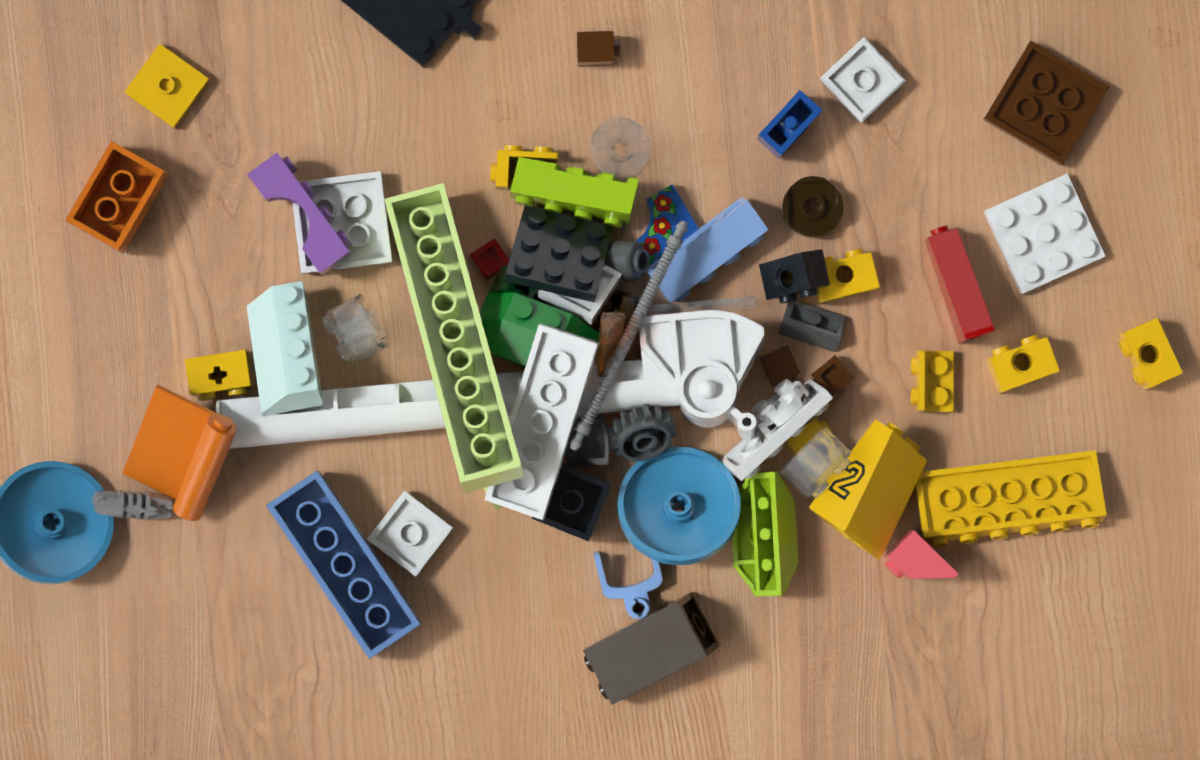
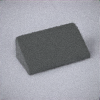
M796 300L788 302L779 334L836 352L842 338L847 317Z

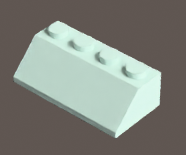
M298 281L272 286L247 305L262 416L323 405L308 298L303 282Z

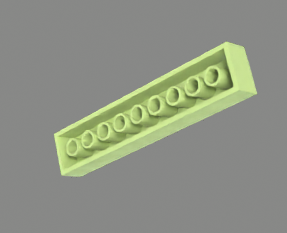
M444 183L384 199L463 493L522 478L524 474Z

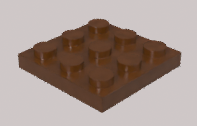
M1030 41L983 120L1062 166L1109 89V86Z

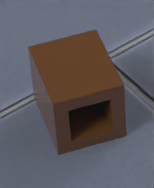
M614 31L577 32L578 67L614 66V58L620 57V39H614Z

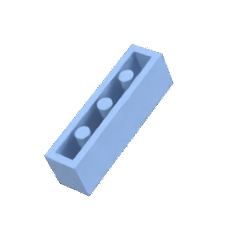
M743 197L739 198L683 241L681 248L674 254L673 261H670L671 265L667 268L666 275H663L664 279L660 282L661 285L658 286V290L666 300L672 303L674 300L679 302L685 299L691 293L690 288L698 282L703 284L709 281L716 274L714 270L722 264L725 266L731 264L740 256L738 252L746 246H755L764 238L763 234L769 229L749 201ZM660 259L648 267L646 273L650 279H652L651 276L655 272V268H657L658 261H661Z

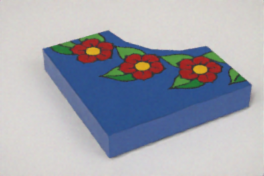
M673 184L646 199L650 210L649 224L644 234L636 241L642 244L648 252L649 266L662 257L665 247H668L667 240L670 235L673 236L676 230L675 227L679 222L685 221L687 223V232L684 233L682 241L699 229Z

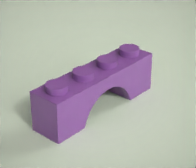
M275 153L247 175L268 202L287 200L298 204L304 209L309 221V234L302 250L323 276L352 254L348 249L352 243L342 229L336 233L330 225V222L334 219L325 206L322 205L318 208L311 198L316 194L305 180L299 183L294 176V173L298 170L289 157L286 156L282 159L278 153Z

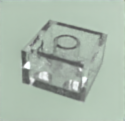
M822 427L778 473L804 498H809L811 495L817 498L829 486L826 479L832 473L835 476L839 475L851 463L848 456L852 452L826 427Z

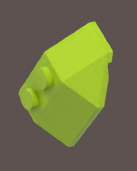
M778 472L756 473L748 479L745 478V482L739 489L741 507L739 522L732 536L733 567L751 588L754 596H781L786 594L799 563L795 501Z

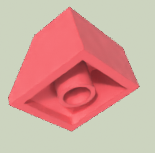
M907 530L883 555L887 560L884 566L896 578H901L902 576L909 579L955 578L959 574L914 530Z

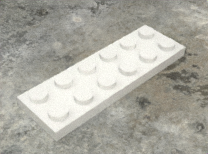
M543 323L538 325L509 419L524 477L489 486L484 500L541 520L545 518L600 344L599 342Z

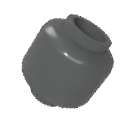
M613 241L609 245L605 265L622 273V280H638L649 267V254L643 245L637 241Z

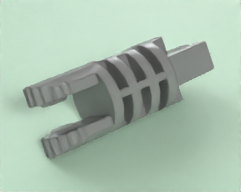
M118 490V492L98 491L92 497L94 511L98 515L149 520L170 518L172 514V498L155 493Z

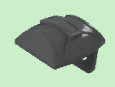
M603 413L595 414L596 417L592 421L593 424L590 425L591 431L589 435L584 436L581 442L582 446L574 451L570 449V441L577 432L574 430L577 423L582 421L581 418L583 417V415H577L565 452L568 467L609 464V434Z

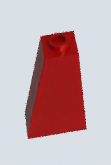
M948 225L931 230L932 236L927 237L925 243L958 344L994 332L995 329L958 229L949 230Z

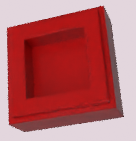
M495 238L469 254L486 281L496 275L502 266H506L509 263L508 257Z

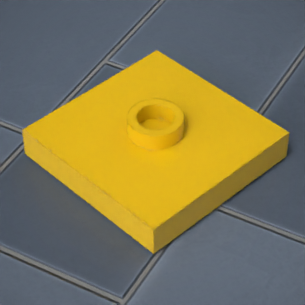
M159 43L124 93L175 129L210 79Z

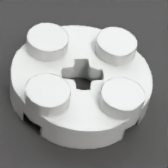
M788 379L783 380L775 387V393L767 401L765 399L761 400L753 407L752 413L755 415L756 425L762 432L771 431L767 426L773 423L777 427L783 425L803 406L804 403L800 399L803 395L808 398L809 391L801 382L795 381L791 383Z

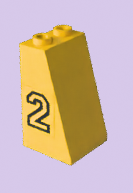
M875 419L809 508L843 537L879 560L887 547L927 460L918 453L921 449L918 444L908 437L905 439L901 438L904 432L891 422L885 426Z

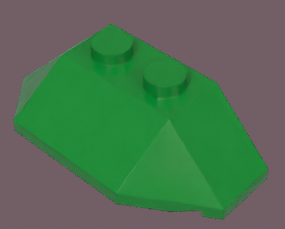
M488 292L479 312L492 355L526 367L540 323L596 342H600L602 337L600 333L573 314L515 292Z

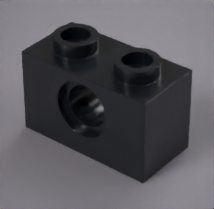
M823 249L800 252L759 264L766 300L779 298L780 304L798 300L797 294H801V298L818 295V288L830 285Z

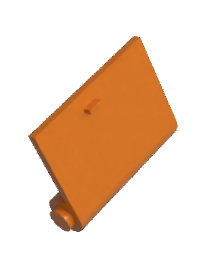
M157 385L122 474L175 499L173 510L176 515L188 521H197L203 515L237 427L230 417L211 411Z

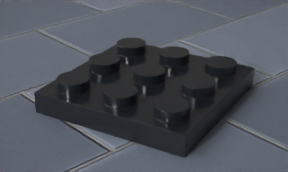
M525 205L504 281L595 303L614 226Z

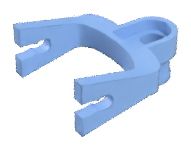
M599 551L594 552L593 556L603 595L610 599L623 598L626 611L632 618L641 619L645 617L650 611L647 592L660 586L663 581L659 562L651 559L654 572L649 578L632 585L612 586L606 582ZM639 602L644 605V608L640 612H635L633 605Z

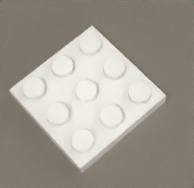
M381 171L306 181L316 194L311 198L318 208L324 205L334 220L330 222V225L336 233L342 229L352 243L348 247L352 254L330 271L393 263ZM292 202L301 274L319 272L302 250L309 234L308 217L301 206Z
M1068 173L983 212L1020 294H1024L1105 257Z

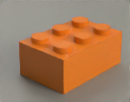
M110 141L65 221L124 254L169 174L115 142Z

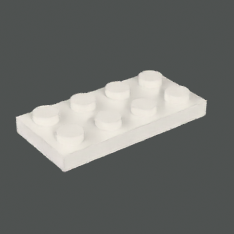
M811 379L806 381L803 386L809 391L808 398L804 395L801 397L800 400L804 404L793 417L779 427L774 423L767 426L771 431L766 433L762 432L757 426L752 438L742 439L719 461L741 481L744 478L748 479L755 475L760 469V464L767 457L772 458L777 455L783 448L782 444L788 438L799 435L805 429V423L813 416H819L828 408V402L833 397L825 388Z

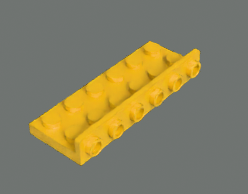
M1096 450L923 471L915 485L922 531L921 537L932 548L946 546L948 541L960 540L961 544L974 543L978 541V537L990 536L991 540L1008 538L1010 533L1018 532L1021 533V536H1032L1038 534L1039 530L1050 528L1051 532H1063L1069 530V526L1081 525L1083 529L1095 528L1100 526V522H1103L1107 516Z

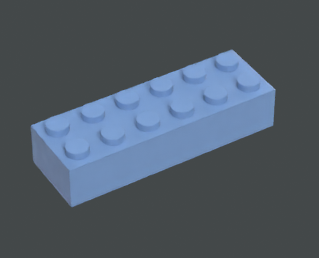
M320 471L314 472L266 505L369 659L422 624Z

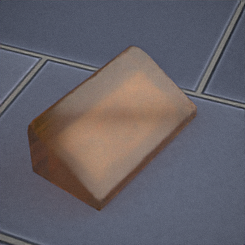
M603 312L601 314L598 338L600 344L597 350V375L599 377L605 375L604 371H606L607 365L610 364L611 357H614L613 353L617 350L618 343H621L620 339H622L625 321L624 313Z

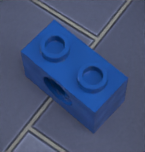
M799 90L759 133L757 140L780 159L819 117L822 109Z

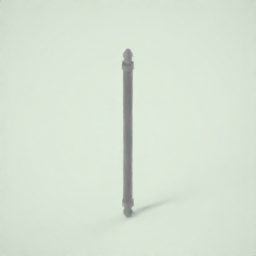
M685 221L679 222L675 227L676 230L673 236H669L667 240L668 247H665L664 254L660 258L661 261H658L657 268H655V272L651 276L652 279L648 282L649 286H646L645 293L642 294L643 296H641V300L637 304L638 307L635 308L636 311L632 314L633 318H630L631 321H629V325L625 329L626 332L623 333L622 339H620L621 343H618L619 346L616 347L617 350L613 353L614 357H611L610 364L607 365L608 367L604 371L605 375H602L603 378L600 379L601 382L597 386L598 389L595 390L596 393L594 392V396L590 400L591 403L588 404L589 407L585 410L586 414H583L582 421L577 423L574 429L577 432L570 441V449L574 451L582 446L581 442L584 436L589 435L591 431L590 425L593 424L592 421L596 417L595 414L598 413L597 410L600 409L599 407H601V403L605 399L604 396L608 393L607 389H610L609 385H612L611 382L614 381L613 378L617 375L616 371H619L621 367L620 364L624 360L623 357L626 356L625 353L628 352L627 350H629V346L633 342L632 339L636 336L635 332H638L639 325L642 324L641 321L645 318L644 314H647L646 311L649 310L648 307L652 303L651 300L654 299L655 293L659 289L658 286L661 285L660 282L664 279L663 275H666L667 268L671 265L670 261H673L674 254L683 244L681 239L684 233L687 232V223Z

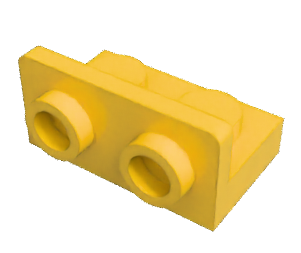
M917 350L916 357H911L910 373L911 375H916V387H911L910 404L916 405V412H954V351Z

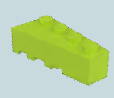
M519 157L510 190V198L515 199V203L521 206L527 205L532 207L533 204L545 206L544 210L561 214L563 211H570L575 213L574 217L591 221L593 217H596L597 219L604 220V224L612 225L614 228H622V225L629 226L639 179L628 177L627 183L615 178L614 174L604 172L597 174L596 177H592L589 172L582 168L567 167L565 172L560 171V166L555 163Z

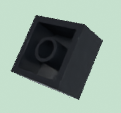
M562 464L545 518L541 520L532 517L531 519L589 542L612 484Z

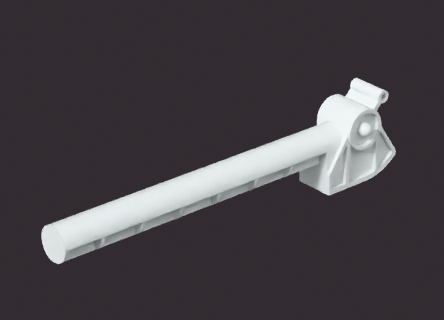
M718 310L645 316L643 321H641L642 324L639 325L642 359L622 361L619 371H616L617 375L613 378L614 381L611 382L612 385H609L610 389H607L608 393L604 396L605 399L601 403L600 409L597 410L598 413L629 411L632 406H635L638 410L644 404H647L649 409L655 405H659V407L680 406V410L685 418L696 426L711 428L729 420L737 426V432L741 438H752L756 432L755 416L751 413L742 414L735 406L737 394L763 347L764 328L744 316ZM610 363L593 364L577 415L586 414L585 410L589 407L588 404L591 403L590 400H592L594 392L596 393L595 390L598 389L597 386L601 382L600 379L603 378L602 375H605L604 371H606L607 365ZM524 371L496 373L508 419H510ZM433 380L321 390L322 406L262 416L259 396L217 400L216 413L230 417L237 427L229 449L446 428Z

